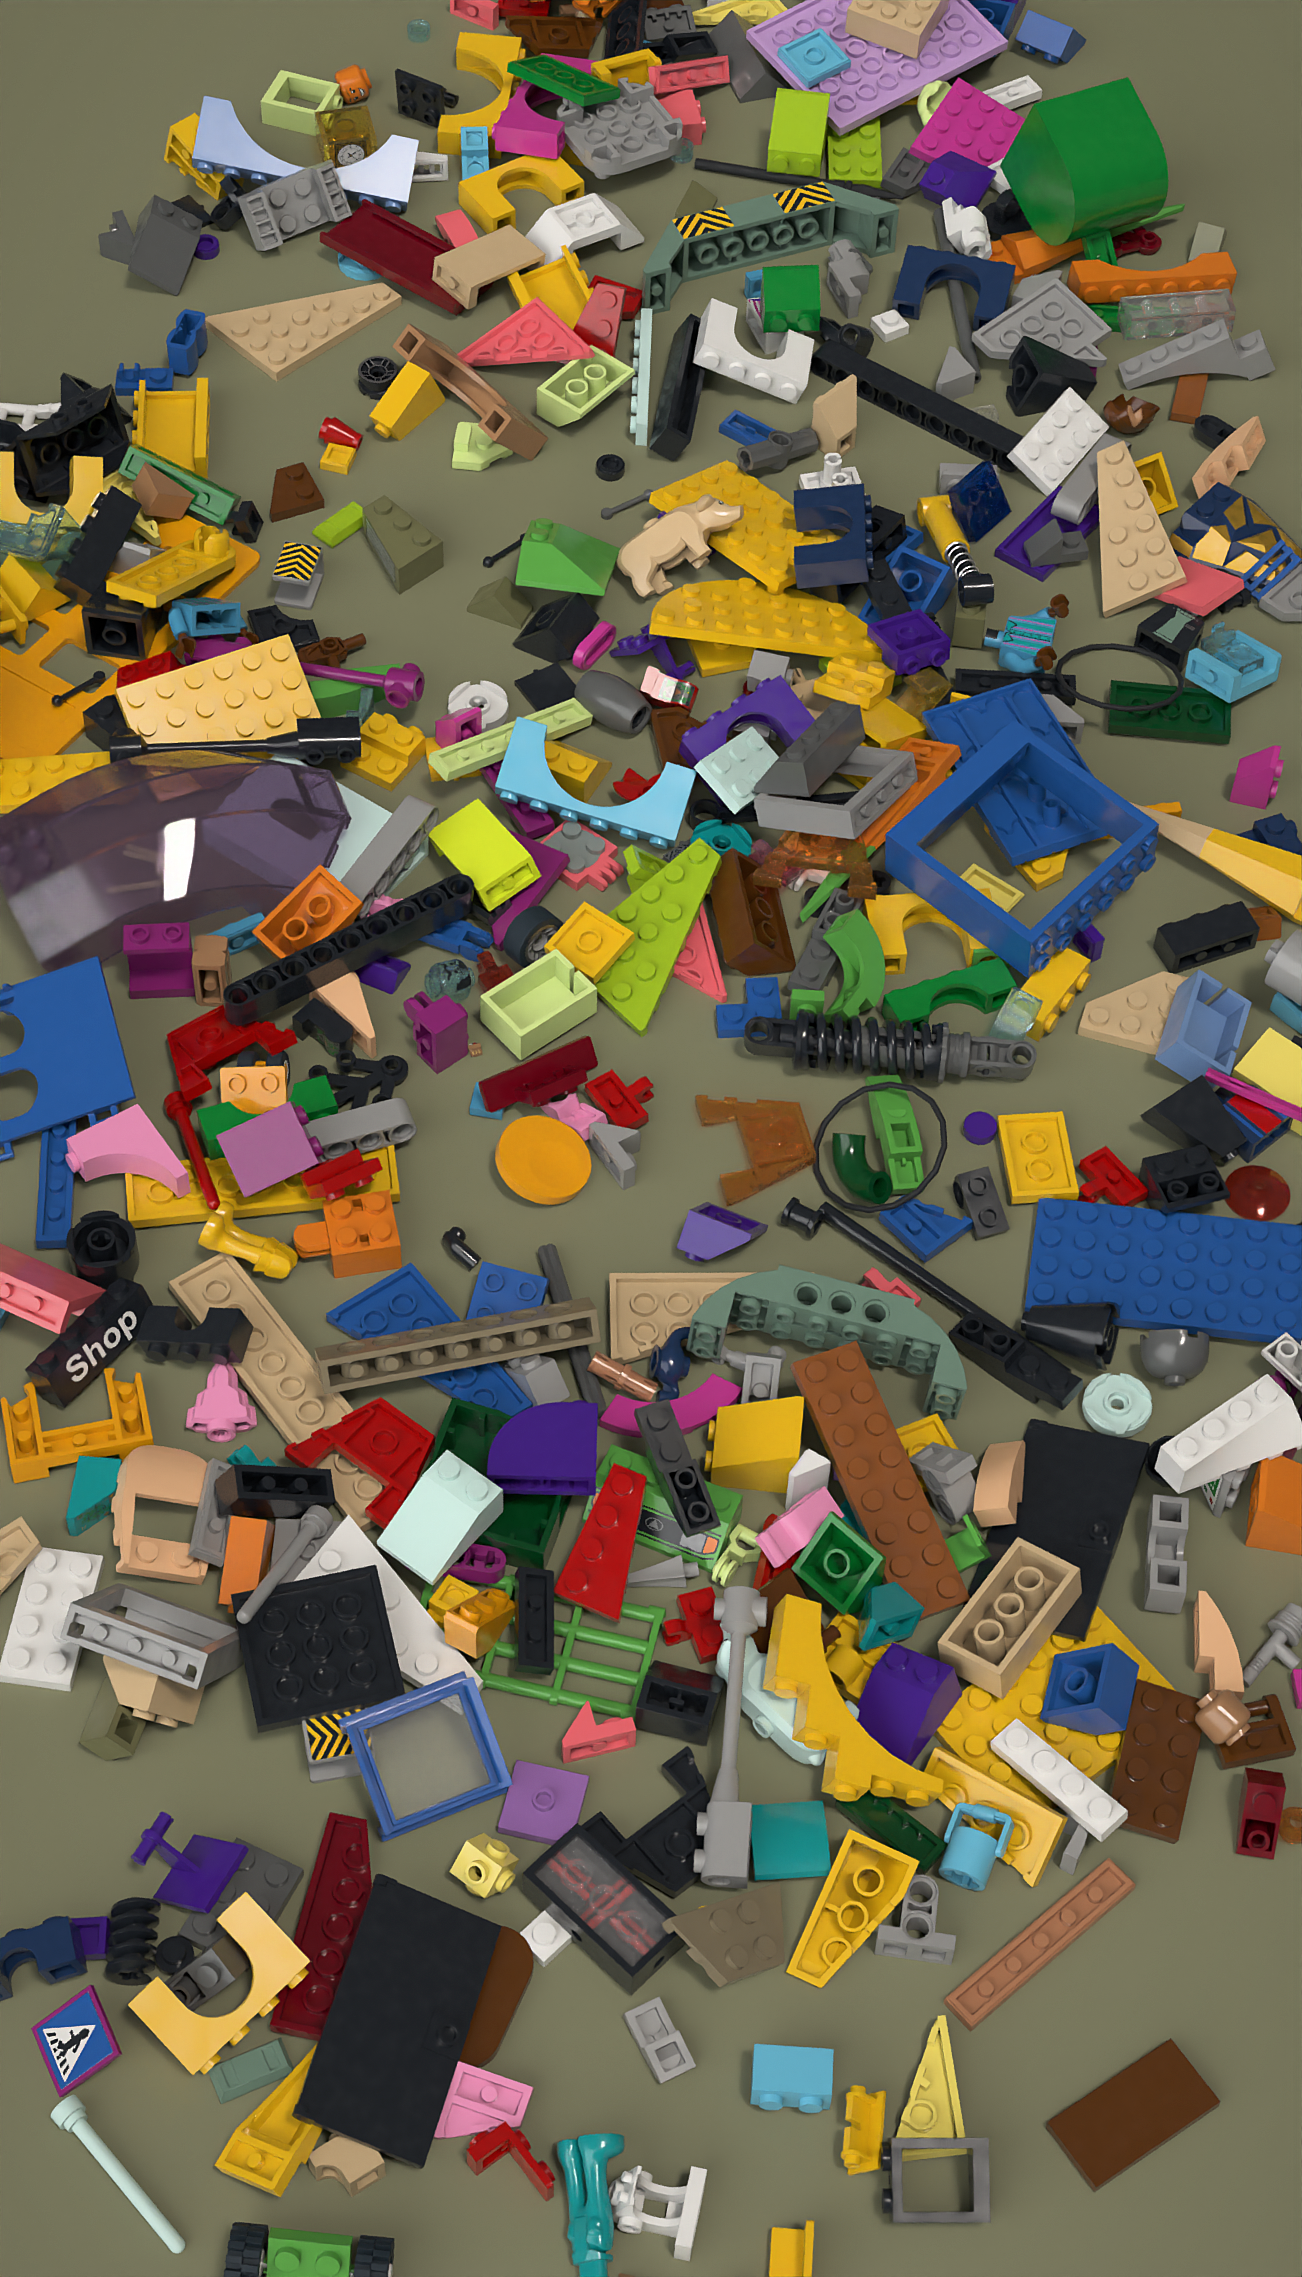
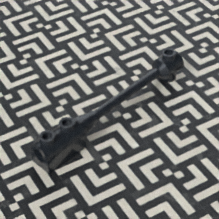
M359 716L296 719L297 731L259 740L147 744L141 734L137 735L133 729L119 728L113 735L109 736L110 766L118 767L121 771L127 772L133 770L135 766H142L148 756L267 752L269 754L294 757L299 760H307L310 764H319L324 759L336 758L342 763H350L355 758H361Z

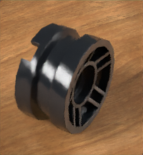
M373 356L364 359L358 367L360 392L363 395H370V399L381 400L398 375L397 365L394 361L383 356Z

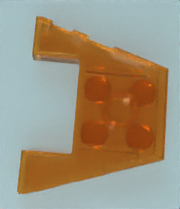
M786 830L780 837L773 852L770 851L764 858L762 867L760 869L757 868L753 873V885L781 888L786 866L798 867L803 870L815 869L830 871L831 873L850 874L847 897L876 900L877 886L876 882L874 883L873 871L871 864L868 863L867 850L862 833L854 840Z
M708 1095L695 1096V1105L702 1127L736 1121L751 1169L720 1174L719 1183L726 1206H732L816 1163V1152L799 1102L757 1099L756 1103L738 1102L735 1097H724V1100L708 1099Z

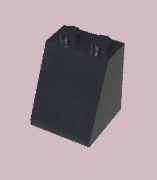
M102 581L81 611L87 654L136 661L147 659L164 611L163 604L159 608H148L143 603L134 600H122L118 595L106 592V582Z

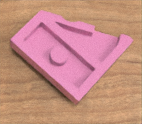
M459 2061L433 2138L441 2140L477 2135L485 2130L490 2133L505 2121L511 2129H519L522 2126L534 2088Z

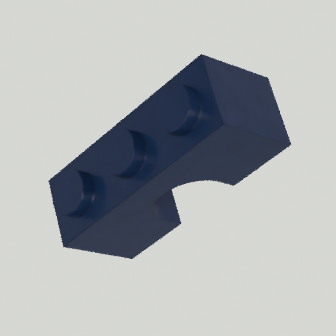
M69 1916L50 1917L44 1920L41 1925L29 1929H14L6 1933L5 1937L0 1938V2001L13 1997L12 1976L20 1965L28 1961H37L38 1971L50 1984L88 1972L80 1929Z

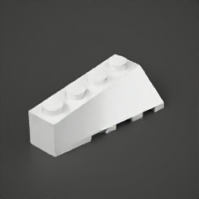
M1266 1374L1160 1447L1154 1469L1180 1494L1220 1479L1222 1474L1237 1470L1239 1472L1250 1468L1252 1463L1265 1458L1269 1460L1282 1456L1284 1451L1295 1447L1297 1450L1301 1449L1302 1421L1292 1398Z

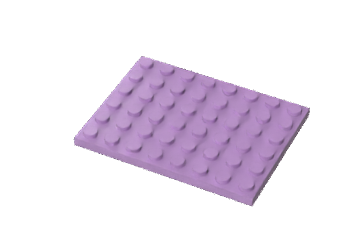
M806 0L746 32V39L795 90L830 93L828 125L839 136L920 95L928 83L936 80L947 81L1006 50L1008 46V40L968 0H949L948 9L917 59L845 33L847 9L853 0ZM822 28L849 57L851 67L807 88L777 56L778 48Z

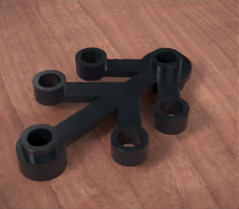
M343 1050L336 1056L337 1068L341 1072L347 1073L355 1070L371 1074L364 1078L328 1073L327 1068L322 1065H315L308 1072L309 1079L315 1078V1075H326L330 1087L343 1088L333 1094L339 1107L353 1099L350 1109L352 1110L366 1106L370 1089L381 1084L380 1094L374 1096L372 1104L392 1099L395 1086L402 1084L408 1076V1064L403 1058L395 1055L385 1056L379 1061L356 1058L354 1052ZM343 1060H350L351 1062H349V1063H343L342 1061H343Z

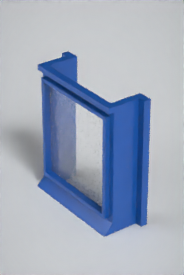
M465 1671L338 1719L342 1734L348 1735L381 1825L377 1827L382 1842L508 1792L507 1787L513 1785L474 1677L467 1678Z

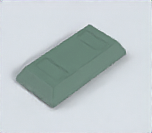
M280 2037L215 2064L208 2073L220 2103L224 2104L287 2077L294 2070V2067Z

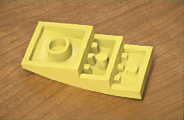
M1269 1027L1235 1066L1232 1077L1248 1085H1254L1266 1093L1302 1108V1048ZM1293 1119L1290 1129L1302 1136V1122Z

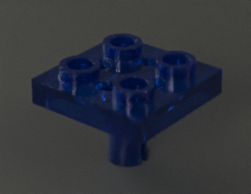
M982 461L948 491L951 505H953L952 511L956 512L968 542L979 541L1011 512L991 461Z

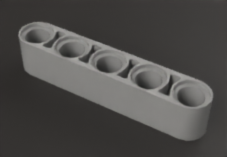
M1106 433L1102 435L1057 494L1051 509L1052 515L1077 525L1082 522L1099 499L1097 452L1123 440ZM1124 441L1130 453L1132 444Z
M408 795L340 882L364 904L357 916L363 918L369 913L372 902L379 900L436 825L439 817V807Z
M393 1098L311 1120L309 1124L305 1125L310 1136L316 1135L323 1148L324 1154L320 1156L322 1162L330 1158H337L357 1148L361 1154L405 1142L411 1139L417 1132V1127L407 1102L403 1098Z

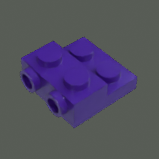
M921 609L868 624L867 635L882 649V661L891 670L896 671L895 674L897 676L906 673L914 675L920 668L934 665L939 667L946 660L950 659L951 639Z

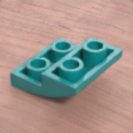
M823 1801L752 1805L751 1855L755 1880L829 1875L831 1862Z

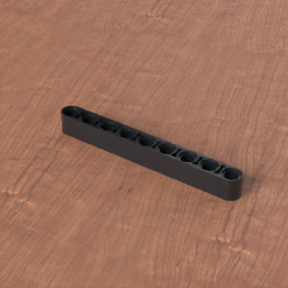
M826 341L812 354L810 370L820 378L836 385L853 374L857 377L858 397L992 465H997L998 468L1011 473L1018 469L1007 455L1024 436L835 341Z
M464 874L452 875L231 983L223 992L226 1020L236 1026L248 1024L468 915L474 908L473 880Z

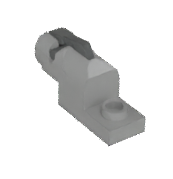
M839 240L828 249L831 256L828 257L830 262L828 263L827 286L847 319L858 317L859 304L862 302L861 295L868 292L869 277L873 272V267L853 245L851 240Z

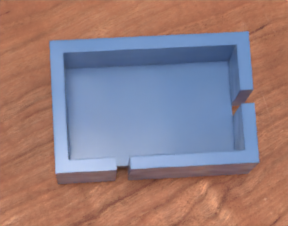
M1200 969L1177 987L1155 1056L1156 1061L1190 1082L1202 1074L1205 1077L1208 1068L1230 1076L1237 1054L1234 1051L1239 1047L1252 1003L1232 989L1227 988L1205 1005L1204 1002L1221 990L1223 984ZM1207 1081V1082L1209 1083V1085L1211 1086L1212 1089H1213L1215 1086H1217V1085H1215V1084H1213V1083Z

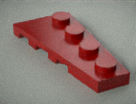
M616 1463L613 1464L556 1583L554 1596L620 1623L624 1595L626 1594L629 1580L628 1574L631 1559L635 1549V1538L648 1482L647 1476Z

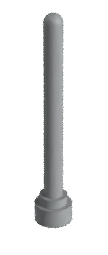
M313 1505L302 1516L301 1531L238 1611L237 1619L240 1623H248L310 1541L313 1538L324 1536L332 1526L333 1517L326 1508Z

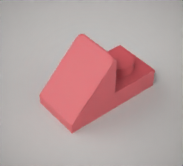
M450 0L451 14L492 31L499 26L498 3L490 0Z
M586 1701L562 1739L563 1764L635 1747L636 1727L633 1717L625 1719L614 1717L605 1720L600 1725H596L590 1703Z

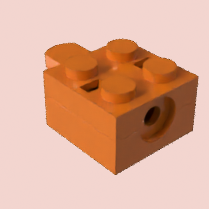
M390 1190L340 1197L330 1201L322 1200L324 1221L298 1225L294 1231L295 1250L301 1258L330 1254L334 1279L402 1268L401 1244Z

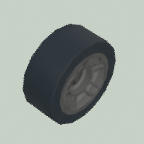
M532 906L523 910L514 918L505 933L503 948L506 955L523 968H526L547 955L544 946L562 927L563 922L542 906Z

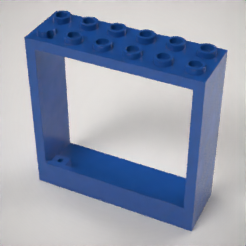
M1013 719L886 833L885 871L1029 979L1037 970L1040 972L1045 969L1051 957L1058 950L1060 952L1065 950L1070 944L1072 937L1078 931H1085L1092 923L1094 916L1100 911H1106L1121 891L1126 892L1129 890L1135 878L1142 871L1146 873L1152 868L1156 861L1155 850L1159 841L1157 838L1159 823ZM1015 767L1122 844L1031 930L924 851Z

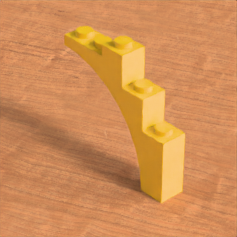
M786 1594L774 1607L763 1689L773 1691L775 1695L781 1698H797L792 1740L802 1742L804 1746L813 1750L827 1749L821 1791L833 1794L837 1800L851 1802L857 1801L868 1790H871L870 1792L875 1796L900 1798L906 1800L907 1804L914 1807L929 1806L942 1795L944 1780L919 1771L893 1756L865 1731L847 1708L835 1687L828 1668L821 1636L822 1604Z

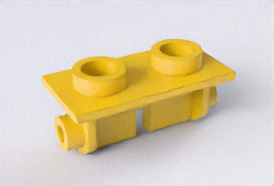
M853 2085L845 2097L847 2101L845 2120L849 2121L851 2126L844 2129L843 2151H841V2158L844 2160V2166L848 2168V2175L880 2169L886 2091L882 2090L866 2094L864 2086Z

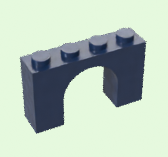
M908 245L893 296L892 310L895 309L901 317L919 320L929 289L944 280H959L972 286L978 294L979 298L973 322V331H977L1007 310L1014 284L1016 265L1003 261L985 260L977 256L959 255L951 251L929 249L925 246Z
M864 483L794 490V514L797 532L823 529H838L847 532L844 537L833 542L794 546V568L798 589L869 582V569H874L873 551H868L873 550L872 532H868L873 531L871 495H865Z

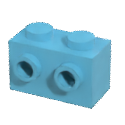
M754 2044L750 2104L759 2105L760 2108L765 2110H779L783 2106L798 2107L800 2111L806 2113H818L823 2109L830 2110L834 2049Z

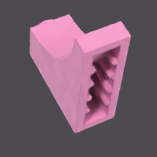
M138 1104L66 1139L69 1152L65 1155L66 1161L74 1173L79 1171L86 1182L104 1175L131 1173L147 1176L161 1182L171 1189L178 1198L191 1192L188 1172Z

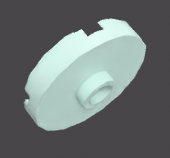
M1106 1373L1093 1379L1085 1389L1082 1410L1087 1422L1098 1432L1121 1438L1129 1437L1142 1431L1149 1422L1152 1413V1398L1146 1386L1133 1376L1120 1373V1376ZM1112 1406H1118L1121 1410L1114 1409Z

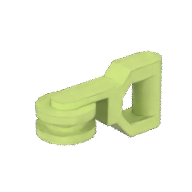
M740 1523L729 1535L728 1548L713 1567V1581L717 1583L721 1579L720 1585L726 1587L736 1574L739 1565L742 1566L744 1562L759 1561L761 1548L755 1540L758 1533ZM741 1540L754 1547V1550H744L737 1543Z

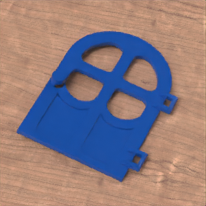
M98 956L12 986L9 984L2 985L3 989L0 990V1012H4L9 1016L15 1015L23 1024L25 1035L22 1045L18 1050L0 1057V1076L18 1070L30 1071L37 1079L38 1094L28 1112L10 1120H0V1148L4 1147L6 1152L0 1154V1161L15 1157L11 1141L88 1115L90 1126L92 1127L110 1118L97 1120V1114L111 1110V1114L114 1116L119 1113L118 1104L136 1098L101 961Z

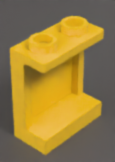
M648 48L591 63V75L618 87V79L628 77V83H638L645 86V83L649 82L648 67L662 65V62Z

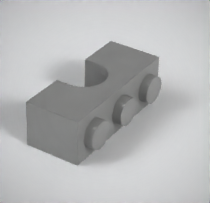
M754 650L747 674V690L755 692V688L760 682L767 678L773 680L779 675L783 677L791 688L794 670L790 669V657ZM758 723L742 724L732 730V738H735L750 727H753L769 746L771 740L776 741L778 737L773 730Z
M1155 1494L1152 1496L1147 1514L1144 1610L1176 1614L1181 1612L1187 1592V1561H1183L1185 1539L1188 1532L1189 1498Z

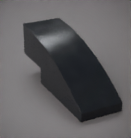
M707 31L667 34L663 41L643 43V50L649 48L656 57L660 58L662 65L668 62L676 63L714 57L718 53Z

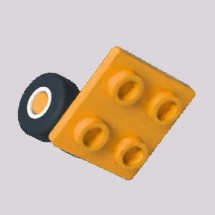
M284 1050L274 1056L268 1053L266 1061H260V1057L255 1051L241 1052L238 1056L237 1067H224L220 1069L221 1103L229 1101L239 1110L251 1114H263L285 1104L288 1101L287 1087L290 1082L288 1054Z

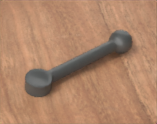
M647 489L644 491V494L614 508H603L601 510V517L604 520H609L613 517L614 513L643 500H649L653 490Z

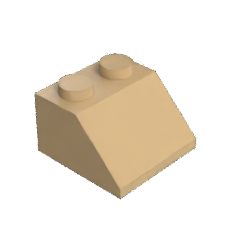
M103 1656V1662L118 1702L121 1705L134 1708L132 1716L154 1721L157 1714L155 1722L177 1728L179 1721L194 1725L205 1686L194 1689L109 1656Z

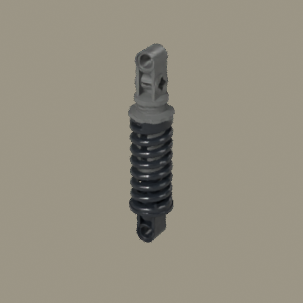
M801 1008L798 1010L796 1020L757 1016L751 1018L746 1023L744 1030V1046L748 1052L753 1055L792 1058L793 1070L796 1071L799 1069L816 1068V1060H818L819 1070L827 1071L830 1066L831 1057L835 1058V1068L838 1073L845 1072L849 1059H852L853 1071L857 1075L862 1074L865 1065L870 1066V1072L873 1076H879L882 1067H888V1075H898L900 1069H905L906 1078L914 1079L917 1070H921L920 1078L937 1083H943L946 1074L950 1073L958 1074L962 1078H966L967 1074H973L981 1077L1024 1079L1031 1074L1037 1057L1035 1047L1028 1041L999 1039L991 1036L975 1037L971 1036L970 1032H963L961 1035L950 1033L948 1022L938 1023L937 1025L932 1024L931 1032L930 1025L925 1021L920 1022L917 1029L914 1030L911 1021L903 1020L899 1029H896L895 1022L891 1018L885 1019L882 1027H879L875 1017H868L864 1026H861L860 1018L857 1015H852L847 1021L846 1029H844L843 1018L838 1013L832 1015L829 1026L826 1027L825 1015L822 1012H817L814 1015V1013H809ZM760 1031L765 1033L767 1038L759 1041L753 1039L751 1034ZM1016 1055L1024 1056L1028 1063L1023 1065L1017 1064L1012 1057Z

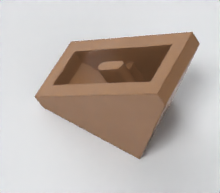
M146 462L131 486L139 503L142 504L141 507L145 515L182 519L195 497L194 494Z

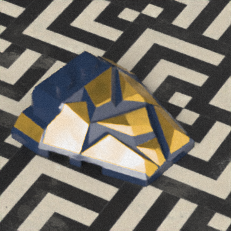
M1217 482L1183 514L1180 526L1169 538L1177 557L1180 556L1214 569L1223 568L1233 575L1240 576V578L1281 539L1302 559V549L1253 499L1220 482ZM1280 550L1247 582L1251 584L1284 552ZM1288 557L1257 588L1263 589L1292 560Z

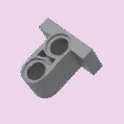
M932 1442L909 1458L915 1474L922 1476L938 1513L948 1524L955 1525L963 1519L962 1516L973 1512L976 1483L970 1471L977 1467V1464L971 1453Z
M924 1874L913 1876L906 1895L901 1902L899 1927L879 1924L874 1954L951 1965L955 1951L956 1935L935 1932L939 1890L935 1880L930 1876ZM921 1894L928 1898L929 1901L920 1903L912 1899L911 1896ZM919 1930L925 1937L913 1938L908 1934V1931Z

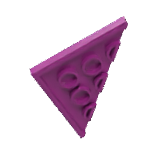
M511 830L508 831L532 856L541 877L510 897L512 906L492 925L494 942L497 949L501 952L504 949L505 933L514 918L523 910L537 906L570 862L568 854Z

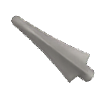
M678 1555L659 1564L629 1573L627 1587L687 1588L685 1578L700 1576L698 1563L696 1561L683 1564L682 1556Z

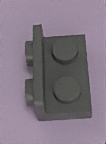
M674 4L663 9H646L644 39L646 41L660 42L663 41L667 34L697 32L691 5L682 6L681 4Z

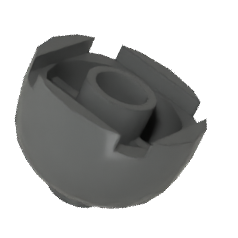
M1184 1329L1149 1331V1338L1141 1334L1140 1352L1142 1363L1152 1376L1164 1379V1385L1184 1386L1186 1379L1198 1376L1208 1363L1209 1335L1197 1331V1338L1189 1337L1188 1330Z

